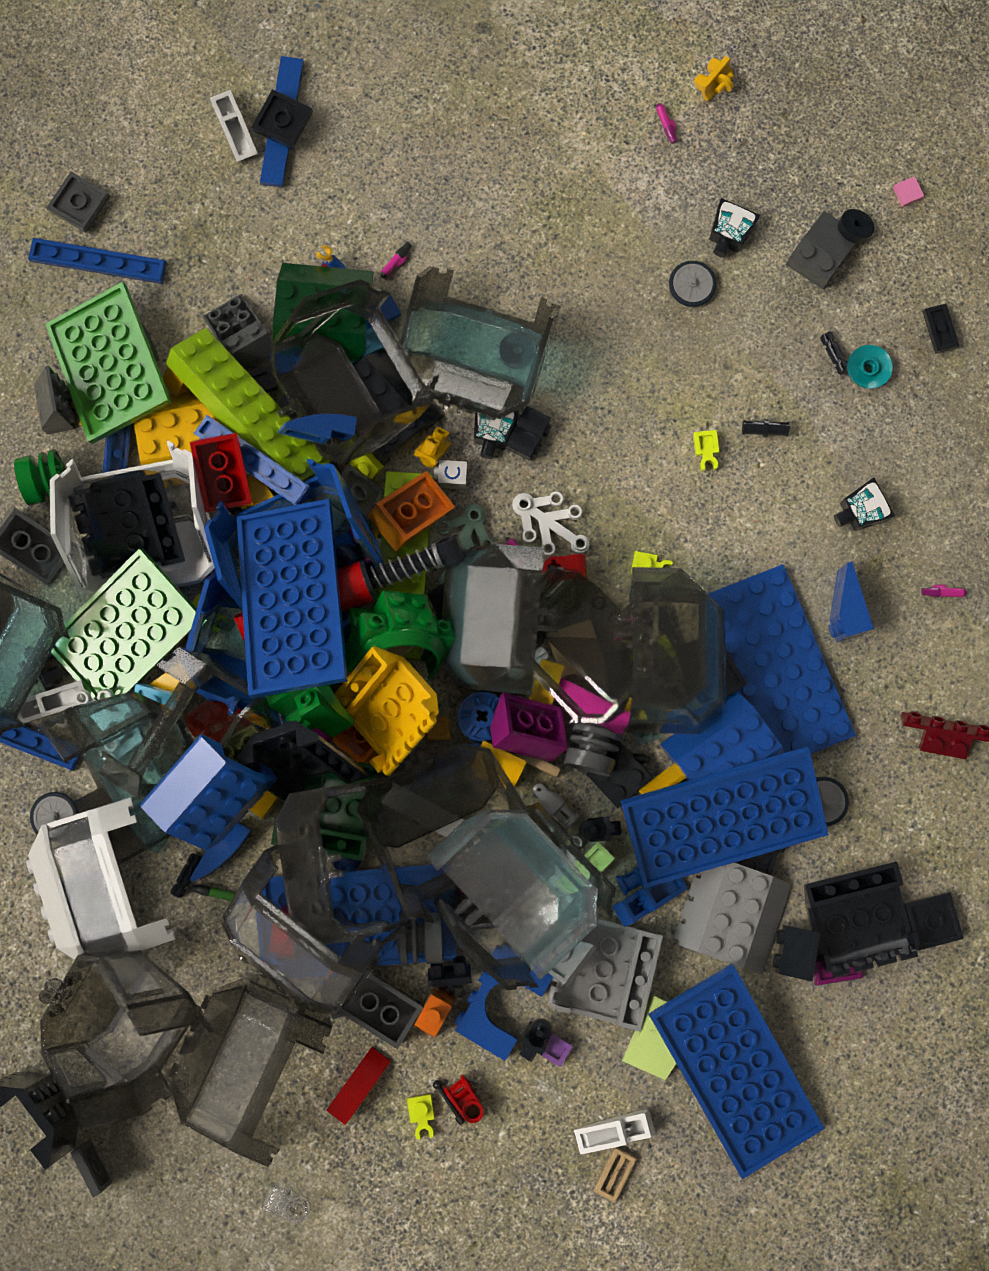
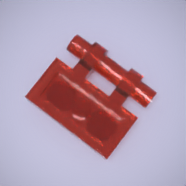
M207 700L182 717V720L195 738L203 733L204 736L218 743L229 734L230 736L235 734L236 730L243 726L239 717L230 722L228 719L229 715L227 714L229 707L226 703L220 701L213 702ZM221 721L224 727L213 734L210 728Z

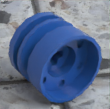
M485 691L475 692L466 697L460 704L457 714L459 728L470 741L479 742V744H482L483 741L492 742L490 726L499 702V698L496 695ZM481 712L482 714H484L485 712H487L488 721L484 722L481 720L480 722H478L477 713Z

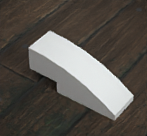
M231 90L211 97V104L236 161L239 162L258 154Z
M79 680L11 702L19 725L79 706L75 701V694L84 689L82 681ZM80 694V698L83 701H85L86 696L84 694Z
M649 1109L589 1124L575 1129L574 1132L580 1154L623 1146L632 1141L651 1138L655 1130Z

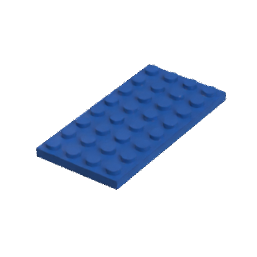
M325 499L237 516L248 696L258 698L347 682L331 501Z
M783 564L697 598L711 634L716 635L719 645H724L747 683L736 691L756 709L782 745L785 753L808 747L812 754L856 736Z
M808 747L620 801L644 888L829 835L811 753Z
M451 863L260 878L266 974L332 970L363 960L367 967L401 964V959L397 952L396 929L400 914L403 913L407 915V924H412V913H416L418 923L423 924L425 913L441 912L443 961L453 960L457 956ZM283 905L307 908L301 954L277 952L273 948L277 914ZM420 953L418 963L426 962L425 954ZM408 954V964L413 963V954Z
M733 964L728 965L648 1013L742 1179L825 1129Z

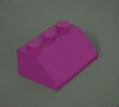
M504 692L501 694L490 726L493 748L550 762L568 749L560 707Z

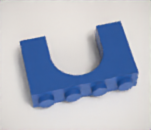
M503 945L502 949L497 947L490 959L494 963L490 970L484 969L478 980L481 982L477 991L472 990L466 1000L469 1003L468 1008L465 1012H459L454 1023L457 1025L455 1028L456 1032L506 1061L517 1041V1037L493 1023L488 1017L485 1010V1000L489 991L499 983L511 981L521 984L542 997L553 976L534 962Z

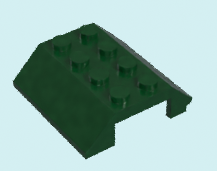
M282 263L277 278L272 324L273 347H278V354L294 355L295 349H298V356L312 354L317 357L318 351H321V358L329 356L340 360V353H344V360L360 361L361 355L366 354V327L374 271Z
M359 762L358 765L368 772V778L346 784L330 772L304 781L305 799L292 802L289 799V801L283 802L281 819L274 823L271 845L364 861L375 831L382 790L381 772L378 773L370 763Z

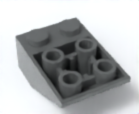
M242 294L230 299L203 316L215 338L245 370L277 351L276 347H273V341Z
M45 366L34 384L41 429L46 434L74 430L73 422L76 421V414L74 408L70 406L72 396L65 381L59 378L58 373H55L49 366Z

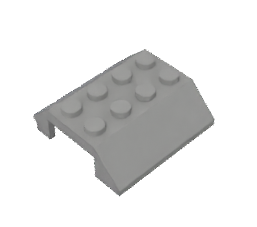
M737 863L727 864L698 873L701 874V878H693L688 893L689 896L694 897L693 902L686 900L680 917L686 919V923L679 922L674 935L675 939L680 940L678 945L762 975L792 884Z
M574 913L573 918H567L564 933L579 941L593 944L597 949L568 988L553 977L552 981L557 982V986H551L547 1003L552 1004L551 1008L569 1014L572 1012L641 1032L663 936Z

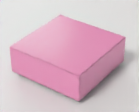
M915 176L895 184L893 187L902 207L919 201L924 197Z

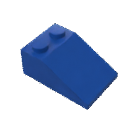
M852 561L837 570L829 620L830 624L828 625L832 638H835L836 643L864 635L874 629Z

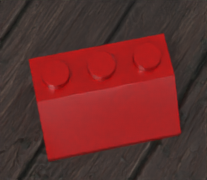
M237 433L218 435L189 442L205 513L217 511L216 506L220 500L226 508L253 503Z

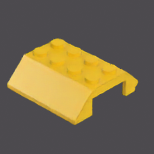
M187 391L177 397L174 394H169L172 403L134 422L141 466L173 460L167 446V440L175 444L176 448L191 452L189 442L200 439L193 433L206 415L218 423L220 422L191 391ZM178 476L169 477L172 478L173 484L188 482ZM163 478L164 486L169 485L168 478Z
M376 646L368 651L348 676V681L343 682L335 692L340 703L354 718L353 726L379 754L371 759L369 763L378 773L383 771L387 776H390L395 771L399 763H402L412 751V748H415L423 739L425 733H428L437 723L436 716L439 710L436 692L404 657Z

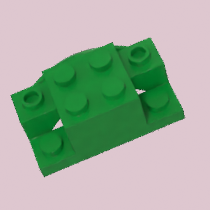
M382 590L372 610L350 607L347 612L352 631L345 643L347 671L352 673L374 646L384 650L397 646H419L426 648L420 658L421 661L425 662L429 674L427 678L433 679L444 657L455 641L450 621L438 620L437 616H433L427 596L424 594Z
M330 685L266 696L268 705L285 716L286 722L297 721L310 730L318 728L331 738L354 725V718L340 703Z

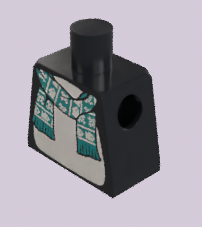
M721 198L709 237L710 241L716 243L713 253L718 257L725 258L729 249L738 252L755 228L760 215Z
M476 401L474 443L482 445L481 457L493 459L496 448L506 449V443L517 423L519 410Z
M872 478L840 502L843 511L835 514L834 520L839 527L850 523L853 530L858 531L888 522L895 515L876 479Z

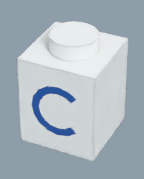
M439 460V467H434V481H438V486L440 488L466 489L467 462Z

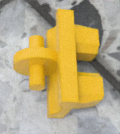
M724 56L722 60L712 58L707 66L710 74L706 76L701 73L694 79L695 88L702 92L704 100L709 102L716 93L720 94L723 90L730 92L734 88L731 81L734 78L733 70L729 65L731 58Z
M437 427L434 433H431L415 450L414 455L420 457L421 462L425 466H436L452 444L447 441L449 432Z

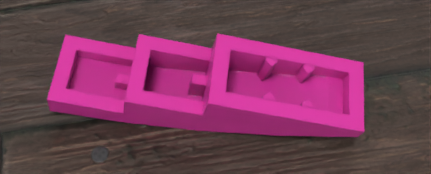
M563 678L560 679L554 702L599 726L601 725L614 733L622 735L632 718L630 713Z

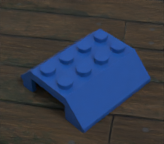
M737 691L659 744L672 763L677 764L688 781L785 753L782 745L756 709Z
M200 734L140 803V806L165 833L203 850H207L225 839L233 830V826L242 820L249 812L248 810L264 795L263 793L268 791L277 781V777L271 768L261 763L258 766V773L225 757L220 743Z

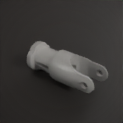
M541 783L533 787V792L540 799L543 808L551 816L554 815L564 824L565 830L580 816L579 813H575L566 804V800L559 793L549 790Z

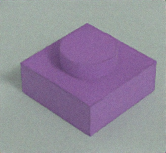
M551 1033L546 1050L542 1056L561 1067L573 1045Z

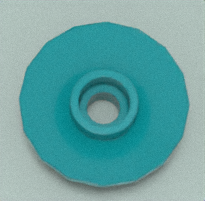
M871 344L855 349L847 363L848 375L852 381L866 389L879 388L884 385L891 377L893 369L892 360L888 353L881 347ZM869 366L871 372H866L864 367Z

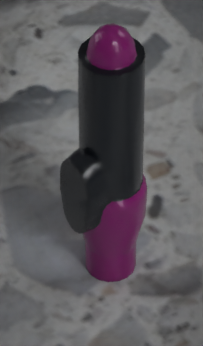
M350 528L351 539L361 559H366L368 564H370L372 557L361 539L357 540L354 537L352 528Z

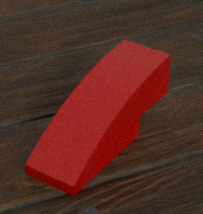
M371 1047L326 1111L346 1125L391 1060L374 1047Z

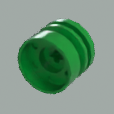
M49 450L47 455L44 452L39 453L38 464L32 455L14 460L17 484L25 503L31 506L45 502L46 492L50 497V479L56 474H62L66 470L57 450Z

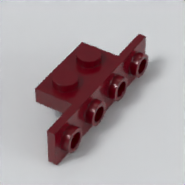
M914 711L909 713L901 712L900 717L903 726L924 730L919 744L920 751L966 760L973 739L989 742V726L969 725L961 720L953 722L939 716L927 717Z

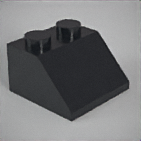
M782 925V930H778L776 943L779 944L778 954L775 953L773 957L775 973L813 982L820 933Z

